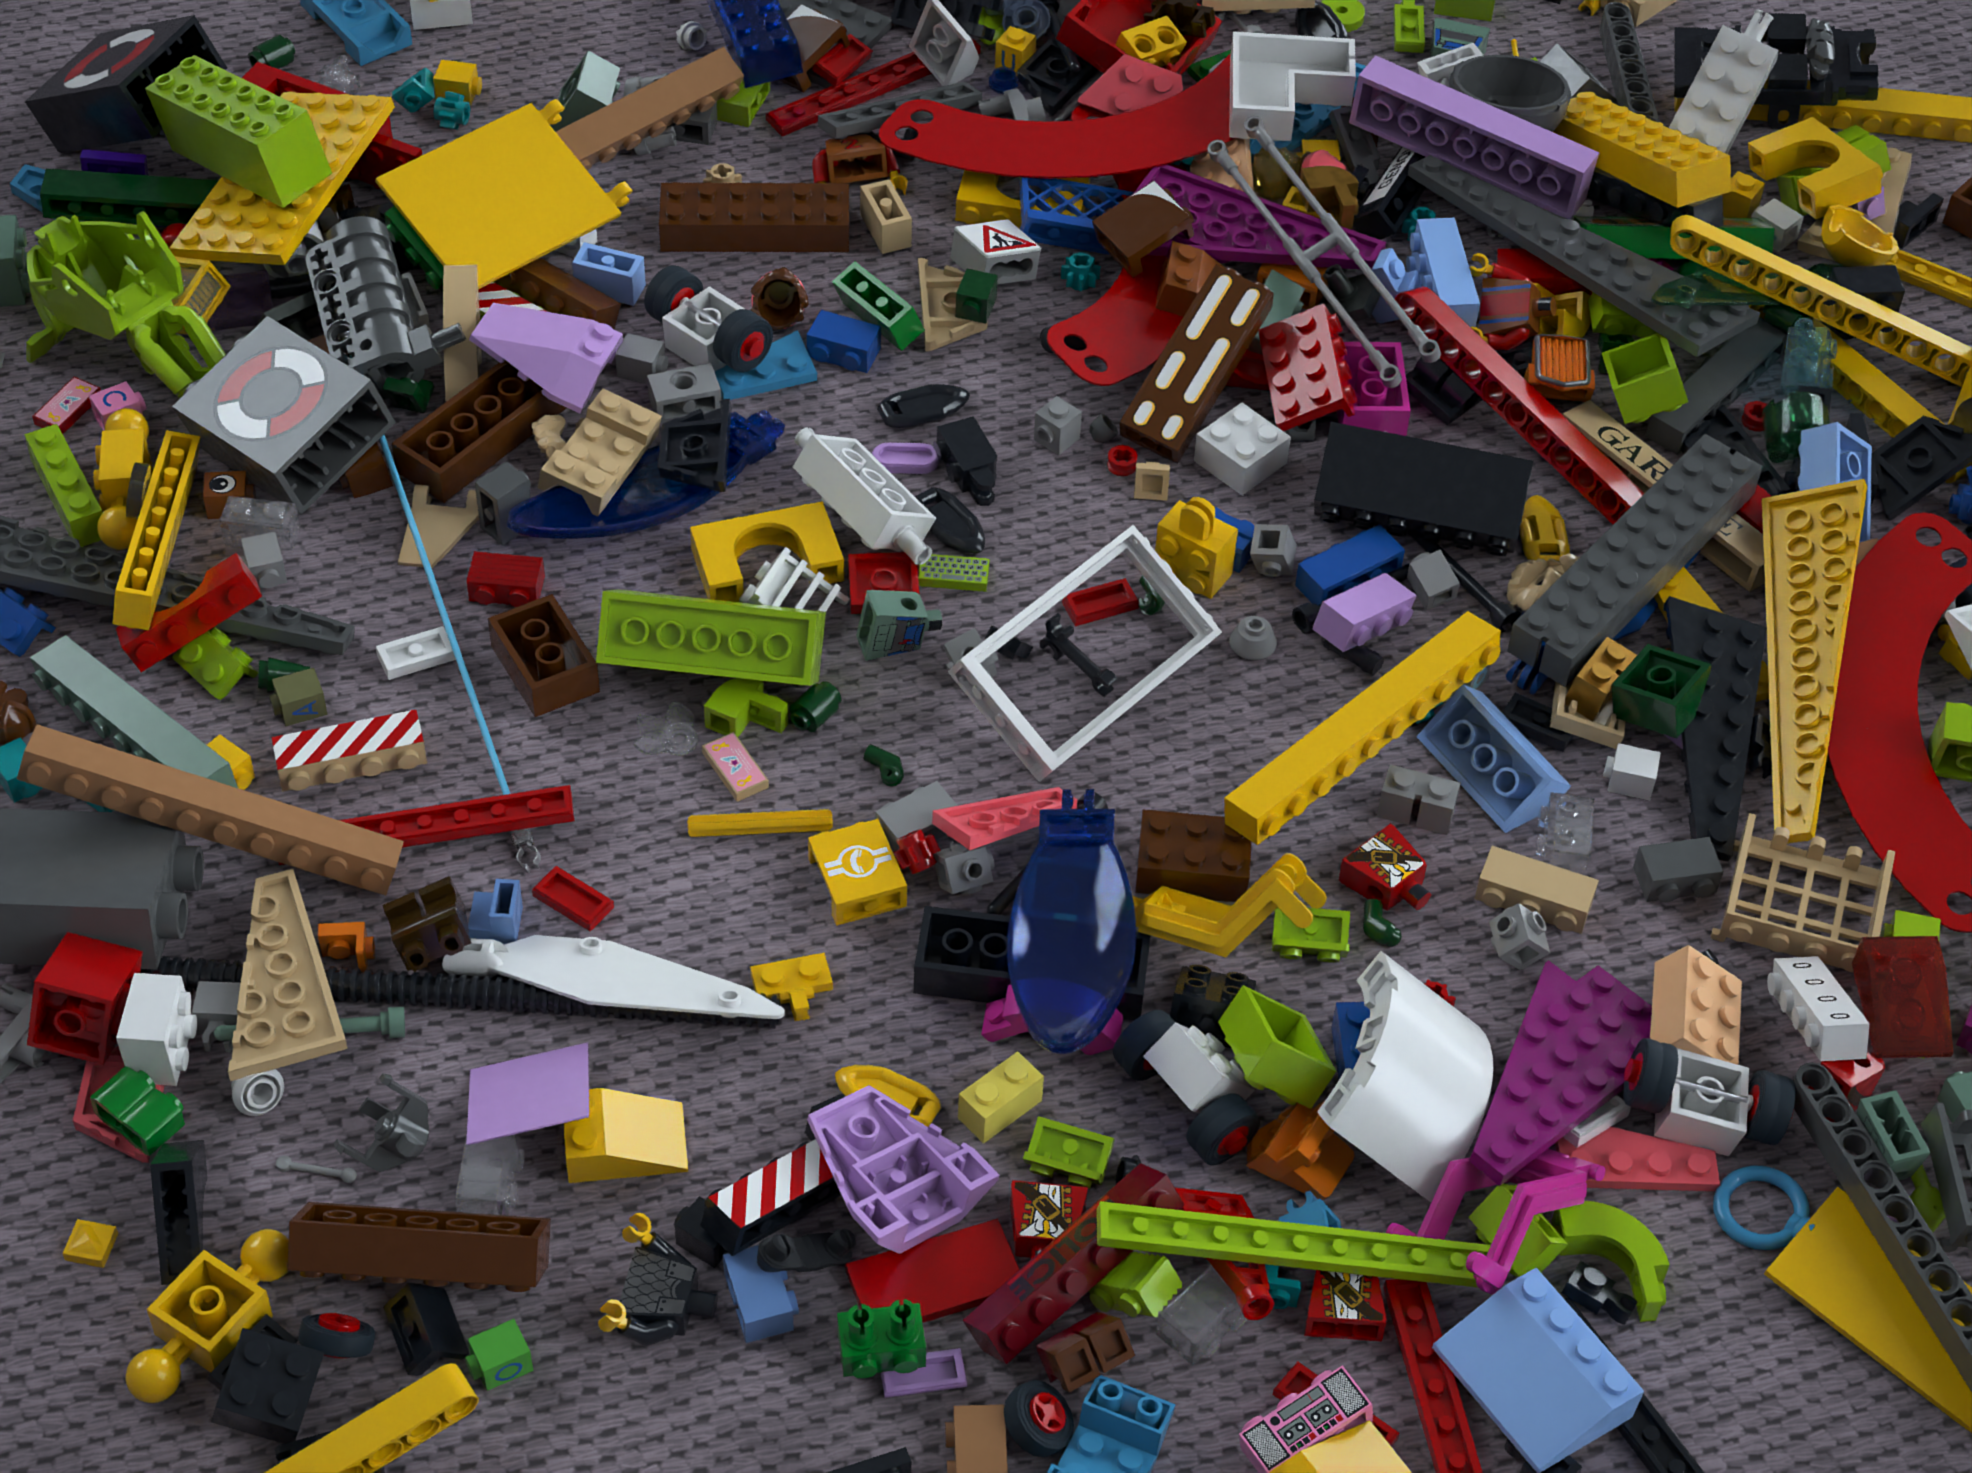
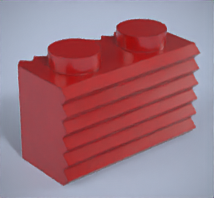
M474 551L467 577L469 601H476L483 605L497 603L511 604L514 607H519L540 599L545 578L543 557Z

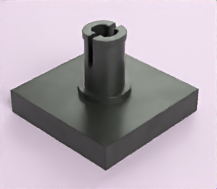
M1339 264L1327 268L1323 278L1329 284V290L1352 320L1356 322L1370 318L1381 295L1366 275L1361 274L1347 278ZM1324 296L1320 304L1324 303L1330 314L1336 313L1341 325H1345L1344 321Z
M313 290L264 312L257 325L265 317L269 316L304 339H313L314 337L305 323L316 317L319 313Z

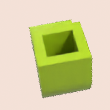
M741 678L731 679L720 685L704 705L705 727L722 735L734 732L739 737L748 723L752 721L782 734L788 725V703L777 696L764 693L763 681Z

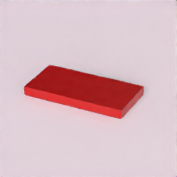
M998 1218L927 1239L900 1254L890 1250L845 1264V1271L860 1310H862L861 1304H865L873 1309L889 1307L896 1300H899L900 1305H903V1299H907L913 1304L920 1303L923 1323L979 1306L1020 1270Z

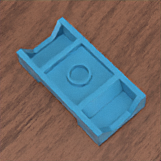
M300 0L301 6L315 20L322 18L344 41L345 51L360 66L412 45L410 25L385 0Z

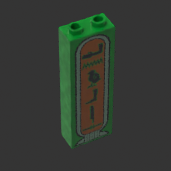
M1574 216V220L1579 223L1580 227L1645 258L1687 259L1674 252L1671 248V227L1664 226L1642 217ZM1723 218V226L1718 227L1719 229L1773 254L1774 227L1759 218ZM1683 232L1678 234L1681 238L1691 237V235ZM1710 246L1707 249L1712 252H1717L1722 248H1720L1719 246Z

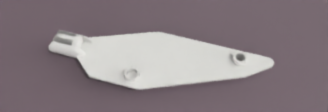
M533 935L507 944H502L493 939L471 938L472 943L464 946L463 951L452 956L446 954L442 963L444 971L449 974L478 975L482 977H494L501 974L589 1005L714 1014L726 1018L739 1016L780 1019L785 1014L783 1007L748 987L596 937L581 939Z

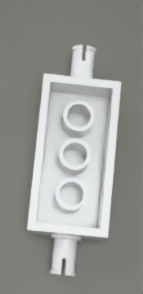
M1756 9L1745 33L1737 32L1722 25L1671 122L1670 129L1679 130L1683 135L1696 138L1699 142L1708 146H1714L1717 150L1728 154L1777 61L1778 50L1761 42L1770 22L1773 20L1770 14L1766 12L1763 17V11Z
M808 427L800 430L795 437V443L803 450L793 468L802 476L803 483L815 489L822 496L821 500L823 503L834 509L842 517L841 521L849 528L854 529L862 537L861 541L867 547L873 550H879V548L892 549L897 552L903 550L916 565H922L928 561L932 555V549L923 540L936 517L857 439L817 435Z

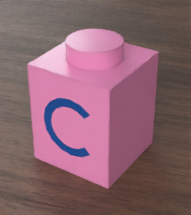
M127 381L89 395L94 418L103 431H105V423L108 417L119 409H133L142 415V411L146 410V404L139 391L134 393Z

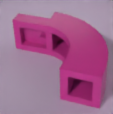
M1050 981L1021 982L1008 985L1006 998L986 1004L981 1035L986 1040L995 1042L1029 1031L1050 1032L1070 1040L1086 1055H1093L1113 1049L1116 1040L1121 1034L1123 1014L1102 997L1083 988Z

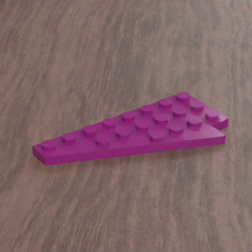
M1170 165L1152 168L1135 191L1137 192L1152 181H1155L1162 189L1167 188L1174 196L1176 203L1180 207L1185 206L1194 218L1192 223L1194 236L1188 239L1180 232L1147 255L1166 257L1172 241L1204 250L1219 263L1239 261L1297 265L1283 247L1282 240L1243 191ZM1259 197L1289 237L1295 240L1303 252L1330 235L1319 218ZM1341 226L1359 249V255L1372 270L1381 250L1386 248V242ZM1336 245L1312 261L1315 267L1329 268L1332 265L1339 264L1343 269L1361 270L1339 245Z

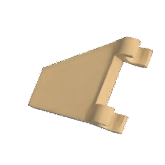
M415 485L411 511L431 568L479 520L476 490L468 491L466 508L430 505L432 498L428 496L429 486ZM407 524L398 565L423 567L409 524Z

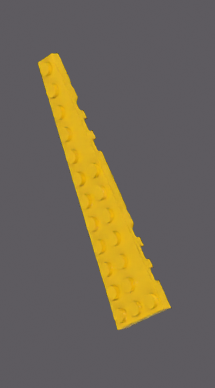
M1865 479L1762 498L1774 831L1777 827L1787 828L1790 831L1787 844L1809 841L1815 837L1867 493Z

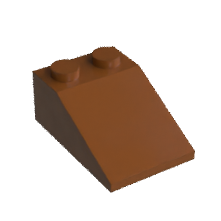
M1172 241L1161 267L1156 308L1184 317L1214 266L1217 264L1223 268L1225 267L1204 250Z

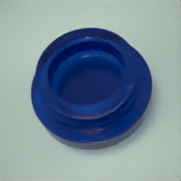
M1008 67L996 68L989 77V87L1001 94H1004V91L1018 88V78L1015 71Z

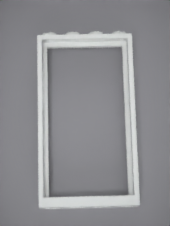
M1132 525L962 657L948 673L1031 774L1041 782L1212 642L1222 631L1213 621V617L1206 613L1194 599L1190 589L1185 587L1175 576L1170 565L1161 559L1151 547L1147 537H1143L1136 527ZM1124 552L1194 638L1053 752L980 663Z

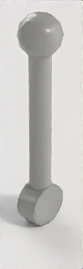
M281 1156L276 1160L277 1169L281 1172L297 1170L338 1177L346 1183H352L357 1177L356 1171L351 1167L339 1170L292 1162L289 1156Z

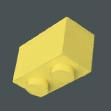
M1017 1051L959 1093L958 1119L982 1143H985L1042 1101L1044 1076Z

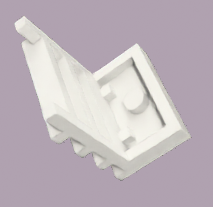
M787 547L782 550L772 564L767 560L764 562L754 576L759 580L757 585L750 584L739 598V601L742 603L779 607L801 575L811 583L794 608L803 609L817 587L827 594L817 611L826 612L834 599L843 605H846L850 598L840 592L842 587L838 584L830 585L823 579L825 575L820 571L815 574L806 567L808 564L802 559L799 562L790 556L791 550Z

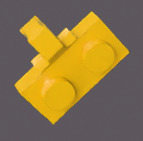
M825 953L750 967L755 992L758 994L765 993L766 997L772 998L773 994H778L781 1004L790 1003L794 1021L810 1019L807 999L815 998L814 993L833 990V981Z

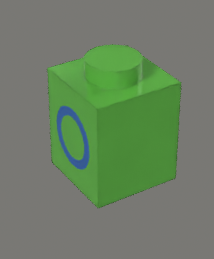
M515 1319L467 1338L470 1355L465 1357L467 1368L473 1380L481 1378L487 1391L533 1371L531 1352Z

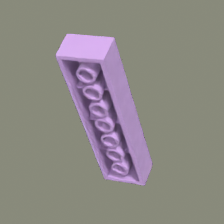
M1376 55L1358 76L1349 120L1350 124L1425 157L1429 155L1436 157L1566 219H1572L1586 200L1599 152Z

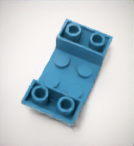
M1103 1375L1095 1378L1083 1401L1079 1424L1058 1465L1051 1463L1047 1473H1151L1176 1404Z

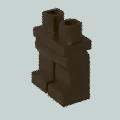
M450 876L418 889L425 912L414 892L382 905L384 913L389 920L392 942L407 971H418L427 967L428 962L446 954L452 956L463 951L464 946L472 943L468 934L469 928L465 905Z

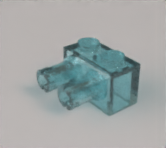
M1801 318L1796 321L1795 327L1788 328L1780 385L1786 399H1796V390L1799 385L1824 389L1832 388L1833 370L1830 369L1831 359H1835L1837 355V340L1832 339L1828 327H1814L1813 321L1809 318Z

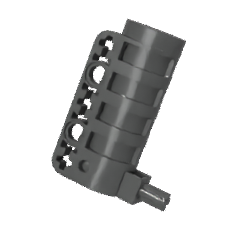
M366 216L342 220L329 229L323 243L314 246L307 253L306 265L329 354L369 378L382 400L388 398L383 390L387 377L399 380L401 377H406L419 383L425 374V369L443 362L440 351L465 341L466 336L459 323L436 333H432L426 324L416 329L414 328L388 229L380 220ZM323 258H324V264H325V266H326V268H327V269H325V270H323V269L321 268V266H320V265L322 264V260H321V259H323ZM326 283L327 291H322V288ZM349 331V335L344 341L340 339V342H335L336 336L339 333L342 334Z

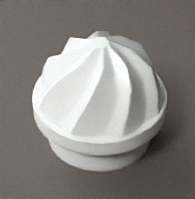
M689 21L680 25V29L676 31L677 42L684 50H699L706 43V31L698 22Z

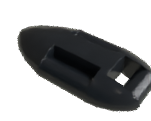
M1315 1V8H1297L1295 23L1299 36L1348 39L1345 26L1328 5Z
M928 384L897 392L886 397L879 403L877 410L885 425L894 428H908L941 420L954 414L969 400L970 393L966 389L954 385Z
M931 487L914 496L925 507L934 501L937 502V504L928 508L936 517L929 531L939 541L962 552L976 554L983 551L985 547L983 528L978 518L956 496L936 487Z

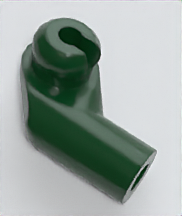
M1142 576L1139 582L1145 590L1146 596L1144 599L1139 598L1138 605L1143 614L1149 616L1156 615L1161 611L1165 601L1146 578Z
M870 744L864 753V761L879 767L881 779L885 785L893 787L900 784L904 778L900 757Z
M1377 899L1367 900L1364 903L1363 930L1366 936L1379 944H1386L1388 947L1398 945L1402 938L1401 931L1395 928L1392 922L1382 917V902Z

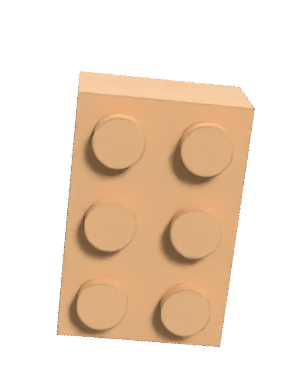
M1690 945L1656 961L1654 965L1650 1039L1660 1043L1671 1044L1682 1050L1739 1065L1742 981Z

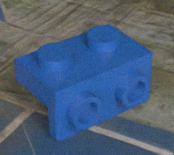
M7 586L4 591L0 589V644L13 654L21 657L41 629L53 633L56 627L46 620L49 616L48 613L32 603L27 607L23 604L25 597Z

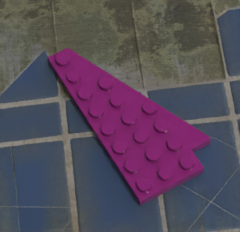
M1549 960L1545 962L1469 1162L1500 1186L1624 1090V1073L1634 1049L1641 1039H1650L1652 1006L1599 965L1575 981Z

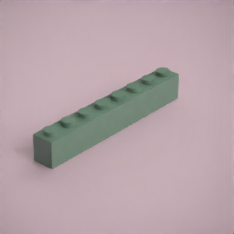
M64 635L30 657L35 669L32 676L36 684L43 691L47 689L51 691L60 705L63 707L68 705L72 708L81 722L88 721L92 724L101 738L105 739L108 737L112 740L117 750L238 788L228 761L67 635Z

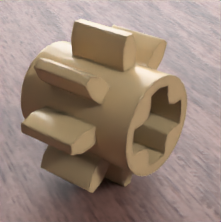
M719 163L714 165L711 170H706V178L703 179V183H742V175L735 174L733 166Z

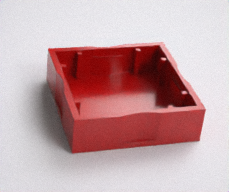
M1081 0L1066 15L1056 39L1104 74L1126 54L1115 46L1120 33L1145 24L1143 15L1152 12L1151 4L1154 0ZM1215 16L1216 23L1212 28L1206 27L1205 38L1184 35L1183 37L1187 43L1179 61L1174 65L1169 62L1161 68L1183 75L1189 66L1211 45L1223 21Z

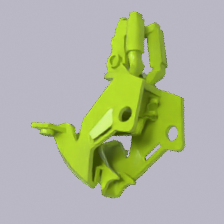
M144 211L137 214V225L108 221L79 222L78 217L74 215L71 217V220L64 216L58 217L34 232L52 256L40 245H35L27 253V271L32 300L46 327L41 332L33 334L26 342V360L29 363L46 354L54 345L62 341L66 333L73 328H78L112 340L126 330L129 347L140 360L144 370L150 375L155 373L176 396L181 398L191 383L201 379L226 355L202 316H198L189 307L173 305L172 300L177 299L184 292L181 267ZM132 234L138 235L140 239H134ZM183 326L208 367H201L190 353V348L185 338L180 334L176 335L177 332L183 329Z

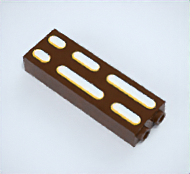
M1216 264L1120 420V436L1178 464L1271 311L1274 293L1263 283L1251 282L1241 277L1236 270L1229 267L1223 268Z

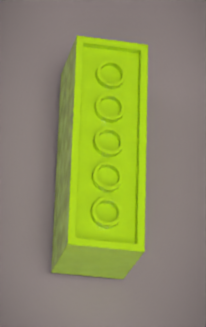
M195 55L185 58L180 62V65L167 74L158 76L155 82L145 88L173 151L282 208L332 174L306 109Z
M619 589L603 591L596 663L811 686L819 682L826 612Z

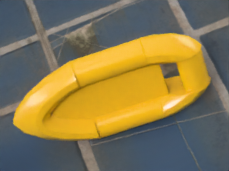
M1534 495L1528 498L1524 505L1519 530L1524 555L1528 560L1544 559L1548 561L1551 557L1559 561L1562 555L1570 553L1564 519L1555 506L1542 496ZM1556 552V555H1540V553Z
M852 1065L843 1067L835 1072V1081L839 1090L845 1096L870 1085L911 1110L909 1116L927 1127L930 1126L941 1110L940 1100L928 1087L890 1069L873 1065ZM918 1105L923 1108L918 1116L913 1115Z

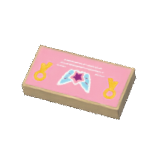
M734 732L702 745L703 755L737 802L769 788V780Z

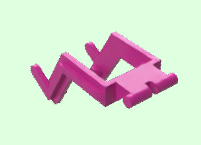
M1547 1149L1504 1182H1512L1518 1185L1486 1256L1473 1251L1466 1260V1268L1473 1273L1478 1288L1491 1295L1500 1290L1504 1285L1533 1216L1584 1204V1198L1587 1193L1586 1180L1601 1181L1605 1176L1604 1166L1576 1157L1570 1158L1567 1154ZM1470 1157L1450 1161L1418 1233L1415 1234L1397 1223L1390 1224L1386 1233L1444 1240L1465 1192L1497 1184L1470 1163Z

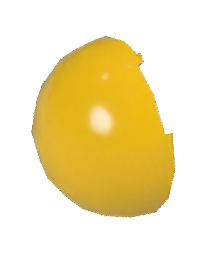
M1839 204L1830 205L1822 223L1821 238L1828 254L1836 262L1844 267L1882 266L1889 262L1897 253L1899 247L1897 241L1892 236V232L1885 233L1876 224L1863 217L1864 213Z

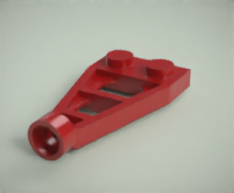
M1174 1187L1185 1204L1179 1210L1254 1218L1243 1195ZM1206 1258L1234 1292L1237 1303L1245 1318L1248 1320H1259L1266 1317L1272 1311L1274 1301L1269 1293L1270 1287L1265 1264L1248 1263L1250 1268L1236 1267L1230 1260Z

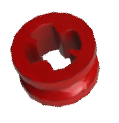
M1749 402L1744 407L1741 422L1749 430L1765 431L1771 424L1773 410L1764 402Z
M1127 445L1112 447L1108 453V470L1117 476L1133 474L1136 471L1137 452Z

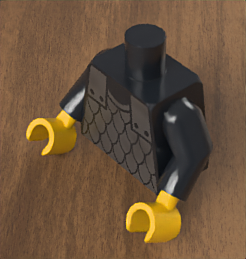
M636 1213L631 1216L629 1221L637 1227L638 1231L628 1226L623 1229V1238L629 1243L641 1241L642 1244L641 1247H635L620 1301L611 1299L600 1307L602 1313L608 1314L598 1321L600 1330L609 1332L617 1327L618 1333L644 1346H649L671 1339L674 1335L684 1336L690 1315L714 1318L718 1294L698 1290L697 1268L656 1232L649 1233L652 1227L651 1221L645 1214Z

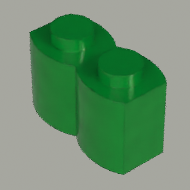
M125 1066L90 1096L94 1113L105 1124L122 1134L135 1148L150 1156L185 1125L182 1114L184 1107L172 1093L167 1092L164 1094L155 1089L156 1085L147 1073L142 1070L136 1072Z

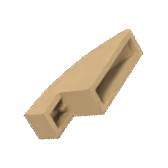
M477 264L444 265L443 329L459 323L466 336L465 341L444 349L445 401L450 400L480 377L479 365L482 363L481 348L469 340L470 335L480 322Z

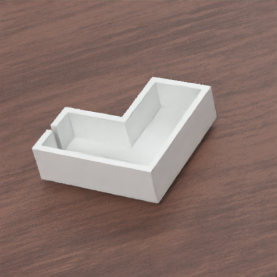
M1233 32L1230 55L1229 137L1256 139L1248 136L1244 123L1251 116H1259L1262 119L1265 131L1273 141H1291L1295 103L1352 106L1356 79L1355 39Z

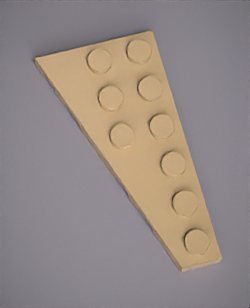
M1887 148L1891 170L1883 173V178L1881 179V185L1884 187L1885 214L1869 221L1876 224L1885 233L1892 232L1894 234L1900 202L1903 199V191L1911 167L1912 154L1896 148ZM1821 217L1798 240V250L1835 261L1828 254L1822 242L1821 232L1824 217Z
M293 869L255 879L251 907L252 920L250 934L247 935L246 962L243 963L237 1004L236 1031L233 1032L232 1059L229 1060L228 1067L230 1081L347 1049L346 1039Z

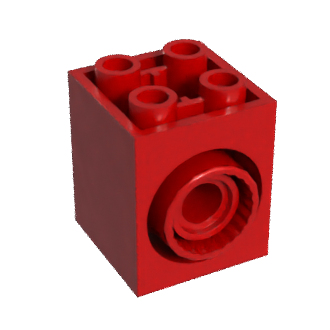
M67 932L34 981L27 1046L104 1065L117 1044L116 1037L133 975L141 971L143 951Z

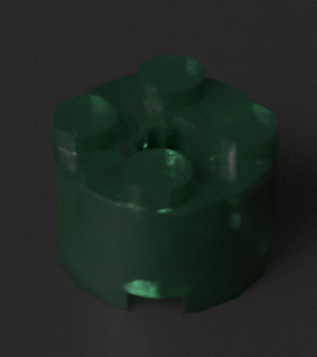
M1791 392L1788 399L1781 400L1776 404L1773 399L1764 407L1761 418L1768 458L1774 463L1800 458L1798 449L1801 444V431L1831 423L1828 406L1821 402L1819 395L1809 392Z

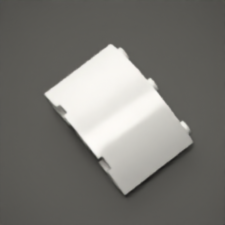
M1380 951L1356 980L1363 992L1364 1005L1370 1009V1018L1363 1021L1355 1047L1361 1053L1354 1069L1347 1068L1344 1070L1338 1083L1317 1113L1330 1128L1429 1202H1432L1449 1162L1465 1158L1478 1132L1482 1119L1489 1110V1096L1493 1079L1491 1045L1486 1034L1478 1025Z

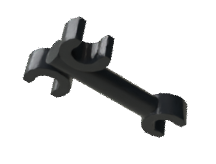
M1059 613L1055 614L1045 623L1047 633L1046 637L1040 640V648L1044 649L1050 646L1054 652L1053 659L1056 661L1066 655L1091 679L1095 691L1105 697L1114 690L1112 684L1118 678L1109 669L1101 670L1068 639L1073 635L1074 627L1070 625L1064 629L1060 624L1061 615Z

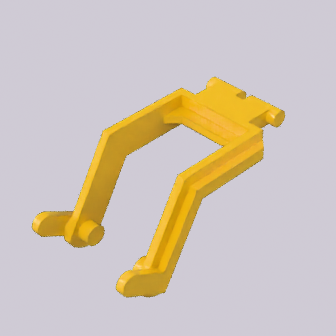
M1285 853L1232 906L1161 886L1144 899L1135 897L1128 892L1123 893L1105 911V917L1110 922L1118 921L1138 927V932L1226 958L1277 908L1297 927H1309L1313 921V914L1293 894L1294 890L1312 908L1316 909L1324 906L1327 896L1307 875L1303 862L1295 855Z

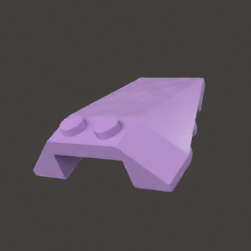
M493 303L470 335L469 340L498 362L503 363L506 360L519 370L517 376L524 381H527L529 378L543 388L541 394L580 414L590 399L598 376L607 362L611 364L615 359V354L623 342V334L607 324L599 323L592 319Z
M868 1085L809 1114L807 1121L851 1216L878 1245L900 1254L959 1223L993 1187L1000 1175L974 1148L964 1142L961 1146H958L941 1135V1128L933 1123L929 1127L909 1116L911 1110Z

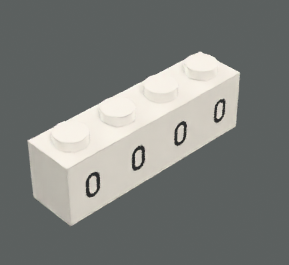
M1818 956L1775 958L1773 973H1769L1767 980L1769 993L1778 1001L1781 1010L1788 1015L1794 1028L1798 1029L1805 1039L1806 1045L1811 1047L1820 1061L1866 1059L1870 1023Z

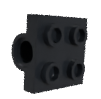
M1421 357L1414 369L1406 374L1408 392L1446 425H1449L1483 400L1441 358L1433 363H1427Z

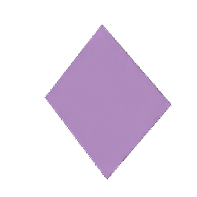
M588 1042L470 1070L467 1145L589 1117Z

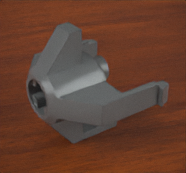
M382 1073L379 1077L381 1083L403 1095L404 1099L397 1109L391 1111L367 1097L360 1106V1112L377 1121L374 1127L375 1140L365 1154L338 1139L334 1142V1146L340 1154L344 1152L378 1172H383L415 1159L425 1148L429 1137L428 1103L425 1098L393 1081L391 1075Z

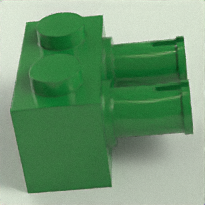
M903 1299V1305H900L899 1300H896L889 1307L873 1309L865 1304H861L862 1310H858L857 1305H854L847 1312L837 1313V1333L843 1377L869 1378L876 1373L886 1371L910 1373L918 1368L926 1367V1342L920 1303L913 1304L911 1301Z

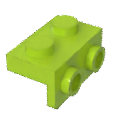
M216 627L178 649L172 657L210 694L219 700L227 696L244 673L253 678L258 675V671L250 665L253 659L240 648L235 647L233 649L228 644L231 642V639Z
M1279 908L1274 910L1271 951L1280 952L1281 958L1302 959V954L1317 955L1318 961L1336 963L1340 962V957H1347L1350 946L1348 944L1350 911L1308 908L1313 914V921L1309 927L1299 928Z
M1038 1116L1028 1152H1024L1023 1160L1026 1164L1031 1165L1029 1171L1052 1178L1053 1173L1057 1172L1069 1176L1068 1183L1090 1189L1092 1183L1102 1185L1115 1139Z

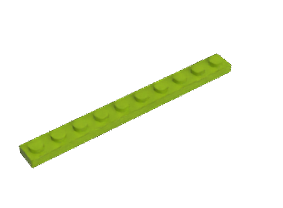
M1100 1201L1097 1207V1246L1476 1288L1478 1286L1473 1273L1466 1268L1467 1257L1473 1251L1486 1256L1491 1246Z

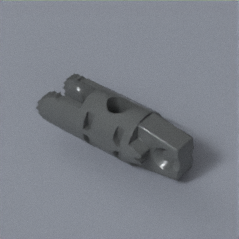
M1812 18L1807 29L1806 47L1810 73L1818 81L1825 79L1828 75V65L1833 64L1835 59V46L1829 22Z

